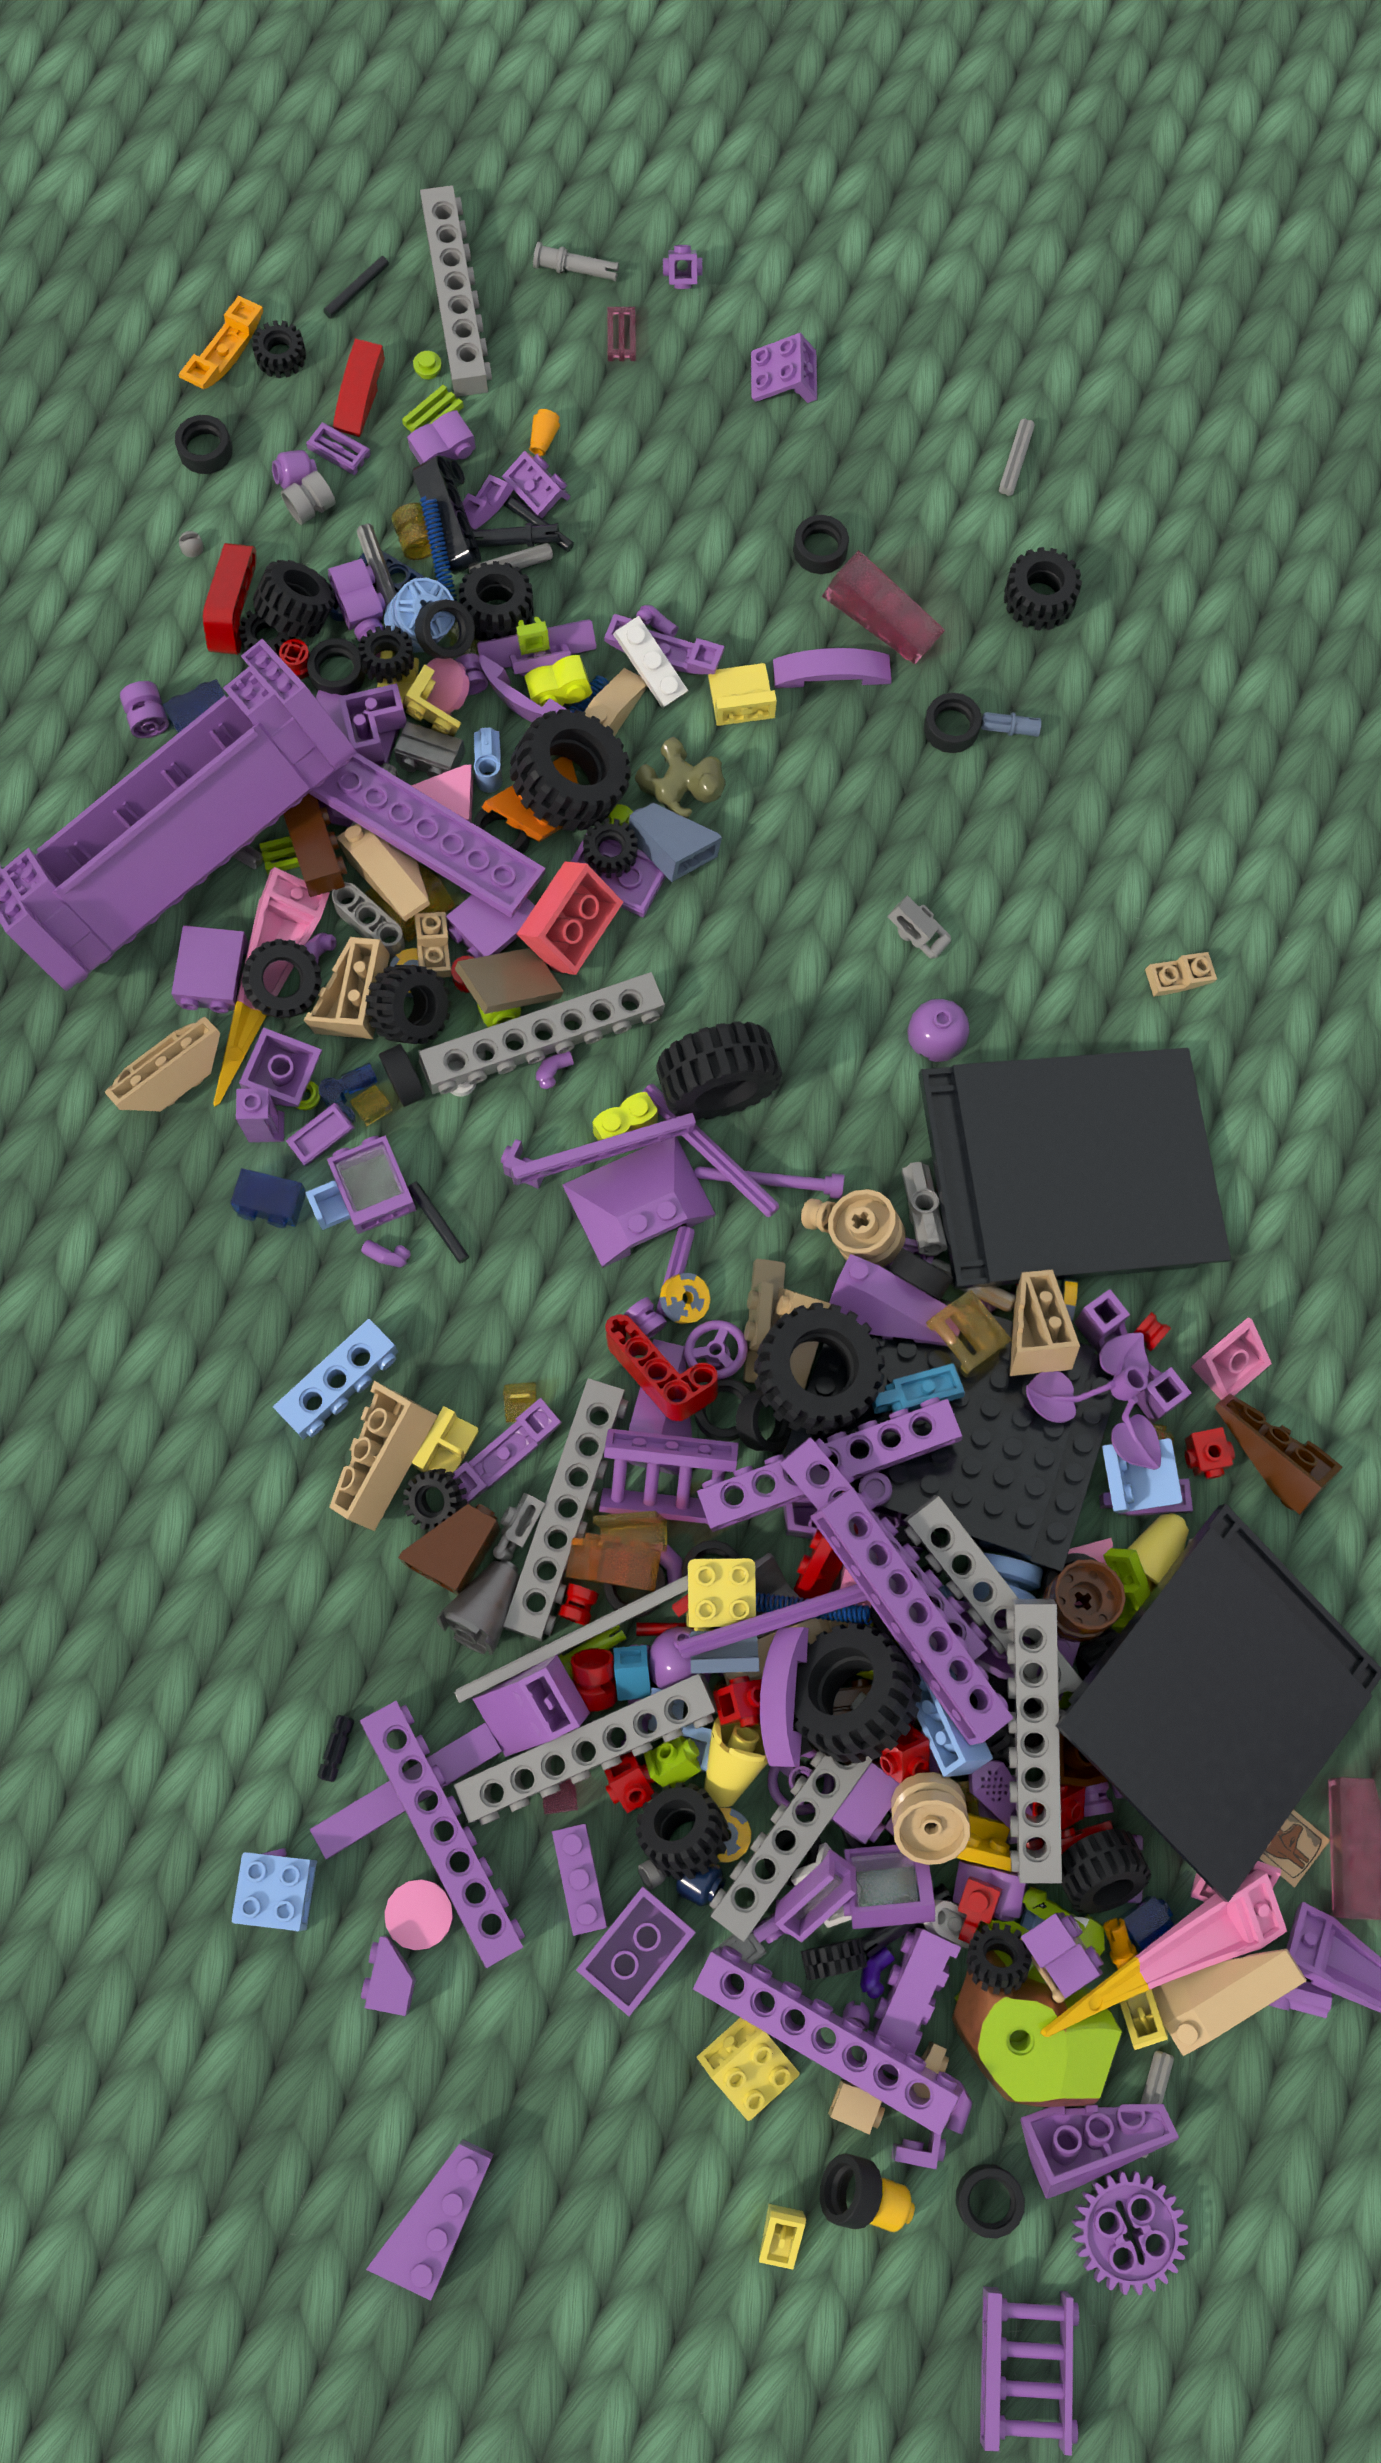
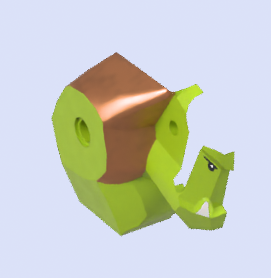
M1029 1886L1030 1889L1026 1891L1022 1901L1029 1911L1043 1920L1060 1912H1063L1065 1916L1072 1915L1083 1931L1079 1937L1086 1948L1093 1946L1099 1956L1105 1950L1104 1928L1101 1923L1089 1914L1084 1918L1077 1917L1049 1900L1047 1892ZM981 1921L979 1928L981 1933L983 1926L988 1925L989 1929L992 1930L993 1923H999L1001 1930H1004L1005 1924L1010 1925V1932L1013 1934L1017 1929L1022 1932L1021 1936L1029 1931L1015 1921H992L991 1924ZM991 1950L986 1954V1959L994 1966L1004 1968L1012 1964L1011 1957L1003 1951ZM1031 1962L1027 1980L1025 1983L1022 1982L1020 1989L1016 1991L1012 1987L1011 1993L1005 1995L1004 1989L1000 1988L999 1995L993 1994V1987L989 1986L987 1992L982 1990L983 1982L980 1981L976 1985L972 1981L973 1974L969 1975L967 1971L952 2020L958 2035L980 2071L1001 2096L1007 2101L1034 2107H1067L1095 2104L1101 2097L1122 2033L1109 2008L1050 2037H1044L1040 2034L1044 2027L1092 1990L1083 1987L1067 1997L1063 2002L1057 2003L1052 1998L1053 1992L1033 1962Z

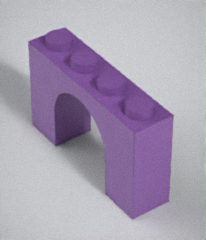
M1109 1289L1085 1306L1074 1324L1092 1347L1096 1348L1095 1351L1100 1354L1101 1348L1108 1341L1117 1336L1128 1334L1125 1328V1321L1130 1314L1111 1289ZM1149 1363L1148 1385L1136 1395L1138 1398L1137 1405L1150 1422L1154 1424L1181 1404L1192 1393L1172 1367L1161 1373Z

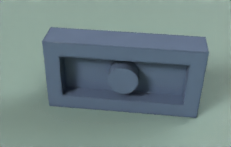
M692 1631L690 1637L709 1631ZM758 1636L692 1656L691 1674L758 1672Z

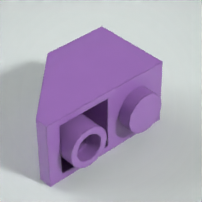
M380 1936L379 1943L373 1942L369 1963L374 1964L371 1978L366 1977L364 1980L361 1999H366L364 2008L406 2016L409 2014L416 1977L391 1937Z

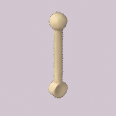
M1032 1956L1033 1964L1053 1992V2000L1057 2003L1063 2002L1066 1998L1046 1969L1040 1968Z

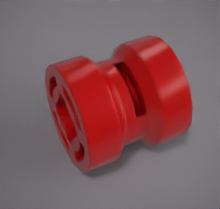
M290 639L284 642L279 650L280 658L300 680L309 676L307 669L309 650L307 645L299 639Z
M569 1583L566 1590L567 1600L565 1604L561 1605L558 1616L581 1625H587L592 1617L590 1614L591 1607L597 1603L599 1594L585 1587Z

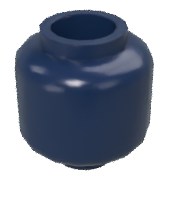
M711 1864L707 1867L709 1872L704 1875L701 1872H697L696 1878L688 1879L683 1874V1879L676 1881L678 1895L701 1907L709 1904L718 1891L725 1887L726 1879L723 1877L721 1866Z

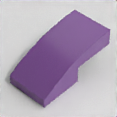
M489 474L476 497L469 493L466 495L462 503L472 529L482 526L503 506L514 490L508 482Z

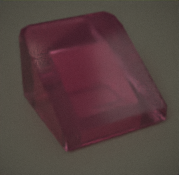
M571 1779L559 1784L561 1791L543 1798L544 1815L578 1811L576 1786L572 1784Z

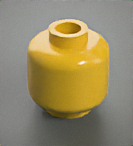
M881 2178L882 2199L880 2207L873 2221L869 2224L889 2232H897L902 2229L904 2224L911 2222L915 2205L911 2202V2193L905 2185Z

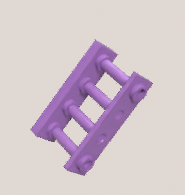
M608 1429L604 1458L614 1459L612 1489L603 1488L599 1512L708 1524L700 1499L690 1497L693 1468L712 1470L711 1479L721 1477V1480L724 1481L726 1471H736L738 1443ZM628 1460L647 1462L644 1492L625 1490ZM660 1464L680 1466L677 1496L657 1494Z
M983 2286L980 2443L985 2451H999L1000 2440H1005V2436L1059 2439L1058 2446L1063 2454L1072 2456V2444H1077L1078 2442L1077 2420L1072 2419L1073 2326H1078L1079 2306L1077 2302H1073L1074 2298L1067 2291H1060V2305L1007 2302L1006 2298H1002V2293L997 2287ZM1008 2318L1060 2321V2344L1007 2341L1006 2337H1001L1002 2322H1007ZM1007 2357L1059 2360V2383L1006 2380L1005 2376H1001V2361H1006ZM1006 2396L1059 2399V2423L1005 2420V2416L1000 2415V2400H1006Z

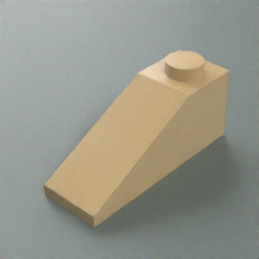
M624 668L592 699L584 711L586 712L585 716L590 718L595 716L600 719L599 723L605 727L608 725L614 731L613 735L615 736L648 686L641 676Z

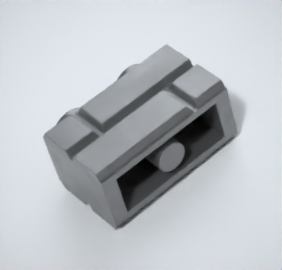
M407 721L396 744L394 753L397 763L404 770L415 772L417 769L426 772L432 778L458 768L464 757L465 748L462 739Z

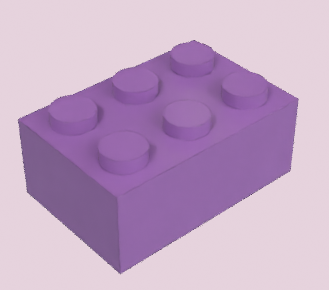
M642 1887L576 1971L626 2015L630 2016L696 1932L645 1887Z

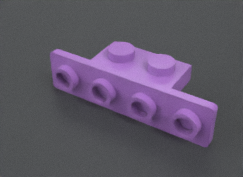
M590 619L549 627L547 630L550 650L521 655L517 634L481 641L477 643L479 657L483 654L503 668L512 667L514 674L525 676L529 671L537 667L552 666L556 661L571 656V654L596 649L593 624Z

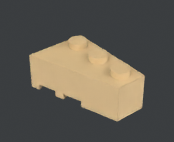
M350 937L332 969L333 975L326 987H322L318 994L320 998L312 1012H308L304 1018L305 1023L314 1034L373 1039L375 1028L371 1027L369 1023L372 1017L366 1014V1008H369V1002H365L366 995L371 993V990L368 989L370 983H376L375 976L378 973H384V968L388 967L390 957L389 952L380 939Z
M1053 1270L1022 1272L1014 1303L1010 1376L1072 1370L1080 1344Z
M779 1287L771 1327L775 1325L780 1317L785 1313L790 1314L796 1307L804 1305L806 1308H809L812 1303H823V1308H829L831 1303ZM819 1342L801 1343L791 1354L790 1367L792 1374L803 1389L806 1387Z

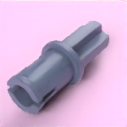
M985 712L982 715L981 729L1006 732L1008 736L1021 734L1038 737L1041 729V718L1016 716L1015 712H1011L1010 715Z

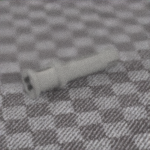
M539 241L535 247L533 268L538 269L542 266L555 269L560 274L568 270L615 282L617 280L618 274L607 271V269L619 271V262L568 253V249L561 246L559 249L543 246L542 242Z

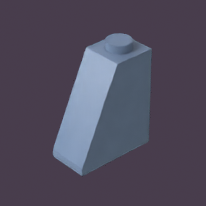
M652 803L644 808H638L629 818V831L631 829L634 830L638 847L671 882L718 857L722 837L717 832L660 805Z

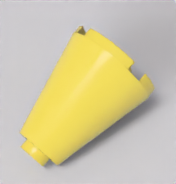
M1177 1514L1160 1515L1127 1548L1137 1551L1150 1592L1155 1589L1184 1551L1189 1529L1186 1526L1185 1520Z
M719 1716L715 1719L711 1732L704 1790L708 1792L718 1807L732 1806L768 1764L760 1723L741 1728L740 1722L721 1726Z

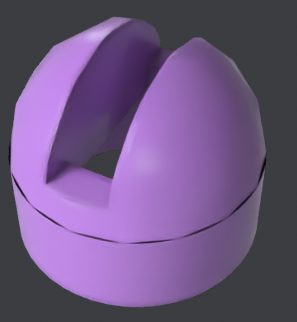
M855 2001L849 2002L844 2008L842 2018H853L864 2026L863 2030L868 2029L870 2022L868 2007L864 2002H861L860 2006L855 2005Z

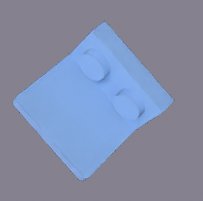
M1171 1439L1159 1440L1161 1466L1155 1470L1132 1465L1124 1461L1116 1453L1113 1444L1102 1446L1114 1512L1125 1513L1176 1505L1183 1502Z
M244 1852L241 1858L232 1922L235 1924L293 1931L307 1930L317 1860Z

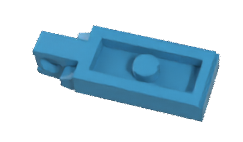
M952 1363L893 1379L892 1383L885 1386V1391L879 1393L871 1405L875 1414L890 1410L894 1413L902 1409H908L911 1412L921 1409L920 1404L926 1400L939 1397L940 1401L945 1399L951 1401L964 1397L965 1391L955 1365Z

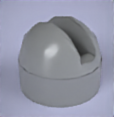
M186 531L181 534L179 538L181 552L187 557L199 556L204 549V545L198 533Z
M651 1860L638 1865L640 1877L650 1890L665 1881L666 1875L658 1870Z

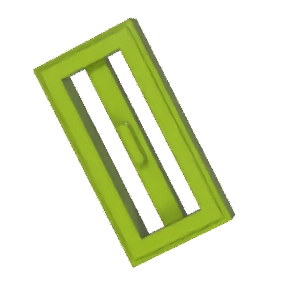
M442 385L402 419L403 425L412 433L428 421H431L429 424H432L436 419L454 410L459 412L464 408L463 401L459 398L456 399L455 394L448 392L447 387ZM449 403L451 404L440 415H438V412H440L445 406H447Z
M290 836L259 844L268 875L274 867L282 871L300 867L297 857L271 863V860L296 856Z

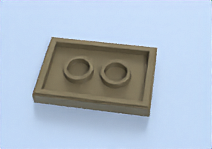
M531 948L458 961L455 967L456 972L484 1014L560 999L564 992L544 961Z

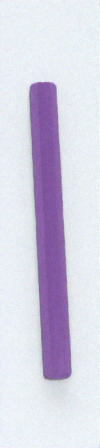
M649 1084L642 1091L648 1093L658 1113L665 1120L679 1117L669 1111L663 1093L654 1084ZM696 1124L691 1133L682 1135L766 1217H771L779 1209L778 1202Z
M855 1584L678 1642V1649L681 1657L686 1659L868 1599L859 1586Z

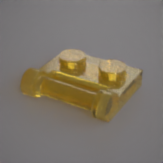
M972 1290L966 1292L926 1322L931 1331L936 1330L962 1363L960 1367L966 1374L970 1373L1012 1340ZM950 1318L978 1352L977 1354L971 1355L946 1324V1320Z

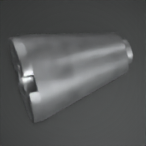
M507 1560L493 1561L440 1612L437 1617L439 1626L444 1631L449 1626L456 1633L453 1639L467 1648L480 1654H485L488 1649L489 1655H492L497 1648L520 1578L517 1573L518 1568Z

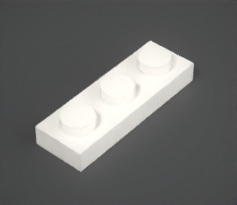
M639 616L613 633L662 709L688 692V689Z

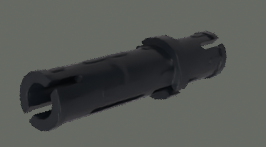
M526 523L525 527L472 529L475 538H483V540H476L478 548L527 544V547H534L536 543L560 542V535H548V533L560 532L558 523L540 526Z
M940 1883L939 1886L933 1889L934 1900L939 1899L953 1903V1898L951 1895L949 1896L950 1893L943 1883ZM914 1897L909 1902H919V1899L917 1900ZM920 1923L876 1927L861 1937L865 1954L870 1959L874 1954Z

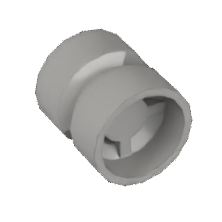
M318 471L303 477L301 485L293 483L281 491V496L287 509L299 525H303L313 519L315 511L323 513L336 504L332 491Z

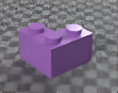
M397 683L339 696L349 742L357 753L372 762L385 760L379 733L404 728L407 722Z
M1063 1912L1055 1913L1021 1936V1939L1040 1968H1046L1063 1996L1067 1998L1103 1974L1099 1968L1103 1965V1961L1093 1946L1086 1948L1079 1935L1083 1931L1072 1915L1065 1916Z

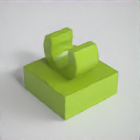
M534 617L535 623L524 625L523 620L518 622L519 626L516 627L521 655L550 650L546 622H541L539 617Z

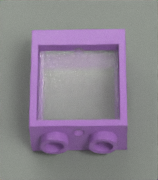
M386 1135L380 1138L379 1136L369 1137L362 1142V1145L352 1149L342 1148L332 1154L333 1157L327 1159L358 1234L417 1211Z
M897 1845L844 1850L845 1860L856 1867V1894L843 1905L844 1917L851 1916L853 1929L935 1922V1902L929 1865L910 1860L900 1852Z

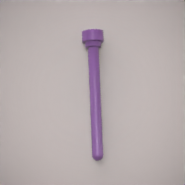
M699 1166L694 1171L695 1176L699 1179L730 1182L716 1168ZM745 1171L759 1185L824 1191L825 1195H830L829 1198H842L844 1174L832 1173V1176H825V1179Z

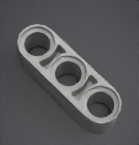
M344 882V888L334 889L332 891V899L337 914L363 938L380 939L390 954L389 958H394L395 955L405 949L401 927L360 889L348 882ZM345 898H353V899H354V900H353L351 903H349V904H342V903H341V901H342L343 899H345ZM367 917L375 918V920L369 924L362 922ZM389 936L397 938L393 943L383 942Z

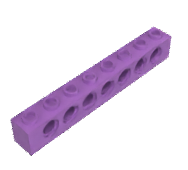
M939 1397L926 1400L920 1404L921 1409L909 1413L908 1409H902L890 1414V1420L878 1424L876 1420H872L858 1426L859 1431L853 1434L846 1435L844 1431L831 1435L827 1438L828 1443H825V1445L838 1460L836 1468L842 1464L855 1480L862 1478L869 1473L881 1471L960 1442L962 1434L949 1400L940 1401ZM923 1420L928 1422L932 1428L931 1432L926 1436L917 1435L912 1428L917 1421ZM887 1432H894L899 1435L901 1441L896 1447L889 1448L882 1443V1436ZM857 1443L865 1444L869 1448V1454L863 1459H856L850 1453L852 1446ZM783 1454L765 1460L766 1466L753 1470L752 1466H747L733 1472V1478L722 1481L721 1477L702 1484L703 1489L698 1490L697 1493L712 1532L807 1498L797 1484L788 1478L787 1472L779 1464L784 1459ZM818 1464L811 1468L809 1475L813 1483L822 1484L827 1480L829 1473ZM768 1477L775 1481V1488L772 1492L763 1494L757 1490V1484L762 1478ZM732 1489H739L744 1493L743 1501L738 1505H730L726 1502V1495Z
M809 1437L779 1464L819 1510L832 1500V1496L837 1491H847L853 1488L850 1483L855 1479L842 1464L838 1468L834 1466L828 1458L833 1453L820 1438L814 1442ZM818 1464L824 1465L829 1473L827 1480L822 1484L813 1483L809 1475L811 1468ZM863 1490L860 1494L868 1504V1511L875 1521L880 1522L888 1532L889 1541L895 1549L904 1554L908 1561V1568L915 1573L916 1578L925 1584L928 1596H933L937 1599L938 1607L946 1614L948 1623L958 1624L960 1628L958 1636L966 1643L970 1657L973 1661L976 1660L988 1649L982 1642L987 1638L974 1621L970 1625L960 1616L964 1609L952 1595L947 1599L938 1590L943 1584L930 1569L925 1573L916 1563L920 1559L918 1554L908 1543L903 1547L894 1537L898 1533L897 1529L886 1517L880 1520L875 1515L872 1509L876 1507V1504ZM849 1521L850 1532L853 1535L858 1536L854 1532V1522ZM870 1549L869 1559L873 1564L877 1565L876 1553ZM890 1578L889 1587L892 1592L897 1594L898 1585L894 1579ZM910 1606L909 1616L914 1622H917L918 1614ZM930 1635L929 1643L937 1651V1640ZM951 1664V1670L958 1675L956 1667Z
M851 1488L839 1494L812 1514L810 1517L969 1746L984 1743L1011 1721L1013 1717L1008 1711L1009 1707L1006 1700L994 1691L988 1682V1675L980 1665L975 1664L970 1657L966 1643L961 1637L955 1635L947 1624L948 1618L946 1614L933 1604L928 1596L925 1584L912 1574L904 1554L894 1548L888 1539V1532L880 1522L875 1521L868 1511V1504L864 1497ZM849 1521L854 1522L858 1527V1536L850 1532ZM870 1549L878 1556L877 1565L873 1564L869 1559ZM890 1578L894 1579L898 1585L897 1594L892 1592L889 1587ZM910 1606L918 1614L917 1622H914L909 1616ZM930 1635L937 1640V1651H934L929 1644ZM951 1664L956 1667L958 1672L956 1680L951 1677L949 1672ZM971 1693L976 1696L978 1701L976 1709L970 1703Z
M394 1701L361 1719L360 1723L485 1968L523 1948L520 1940L525 1935L516 1918L512 1921L509 1920L504 1910L509 1904L500 1887L495 1890L493 1889L488 1879L493 1873L484 1856L480 1859L477 1858L472 1848L477 1842L470 1828L466 1826L462 1829L456 1817L461 1814V1811L454 1797L451 1795L446 1798L441 1788V1785L446 1782L438 1766L430 1767L425 1757L430 1751L422 1735L414 1736L409 1725L415 1722L406 1704L400 1707L397 1701ZM393 1731H401L405 1734L407 1742L403 1748L395 1750L388 1746L387 1736ZM408 1761H416L422 1767V1774L416 1780H409L402 1773V1767ZM431 1791L437 1796L438 1803L433 1810L425 1811L420 1808L418 1797L422 1792ZM441 1821H446L453 1827L451 1839L445 1842L437 1840L434 1836V1827ZM455 1852H463L469 1859L468 1868L464 1872H455L450 1867L449 1861ZM472 1883L481 1884L485 1890L483 1900L476 1904L470 1903L465 1895L467 1887ZM488 1914L497 1915L501 1922L500 1929L492 1935L486 1934L481 1926L483 1918Z
M718 1946L710 1952L693 1990L939 2136L942 2134L964 2090L957 2086L958 2081L945 2072L940 2071L937 2074L925 2067L926 2062L912 2053H907L906 2056L894 2049L895 2044L891 2040L881 2035H876V2037L870 2035L863 2030L864 2026L857 2020L850 2017L843 2019L833 2013V2008L828 2003L820 1999L812 2001L802 1995L803 1991L797 1985L789 1981L782 1983L771 1977L772 1972L768 1968L757 1963L751 1965L742 1960V1954L729 1946H724L723 1948ZM731 1974H738L742 1977L744 1981L743 1990L733 1987L731 1984ZM762 1991L769 1992L773 1996L775 2001L773 2008L766 2007L762 2003L760 1998ZM792 2009H797L803 2013L805 2025L800 2026L792 2021L790 2015ZM827 2027L833 2030L836 2035V2043L831 2044L824 2041L821 2036V2028ZM852 2046L862 2047L867 2053V2061L861 2062L856 2060L852 2055ZM883 2065H893L898 2071V2079H888L883 2073ZM914 2084H925L930 2090V2097L921 2098L917 2096L914 2091Z

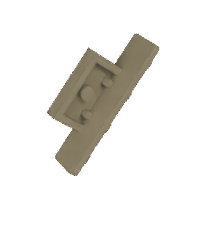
M757 1258L753 1263L752 1285L747 1299L749 1319L744 1331V1338L747 1340L748 1345L743 1375L745 1383L755 1384V1380L758 1377V1374L754 1372V1362L758 1358L757 1351L761 1342L771 1329L779 1287L784 1288V1262Z

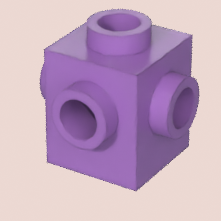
M674 245V250H668V258H663V276H669V285H674V288L689 289L691 284H697V276H702V258H697L696 250H691V245ZM680 260H685L688 263L685 270L677 268V263Z

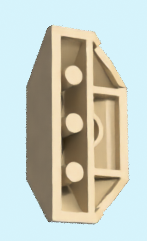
M206 1017L199 1019L197 1023L188 1024L172 1032L124 1068L114 1080L113 1085L107 1088L105 1091L106 1095L119 1110L161 1112L167 1106L173 1105L179 1097L192 1087L198 1086L204 1078L211 1074L220 1032Z

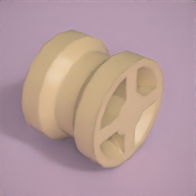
M813 1198L807 1200L801 1213L803 1226L806 1229L816 1230L818 1228L821 1232L829 1233L828 1218L836 1203L830 1201L823 1203L821 1200Z

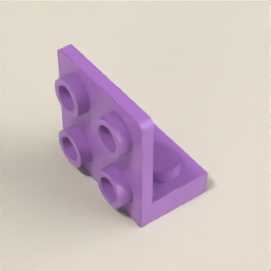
M801 333L751 352V397L755 402L790 389H794L807 403L817 400L816 350Z

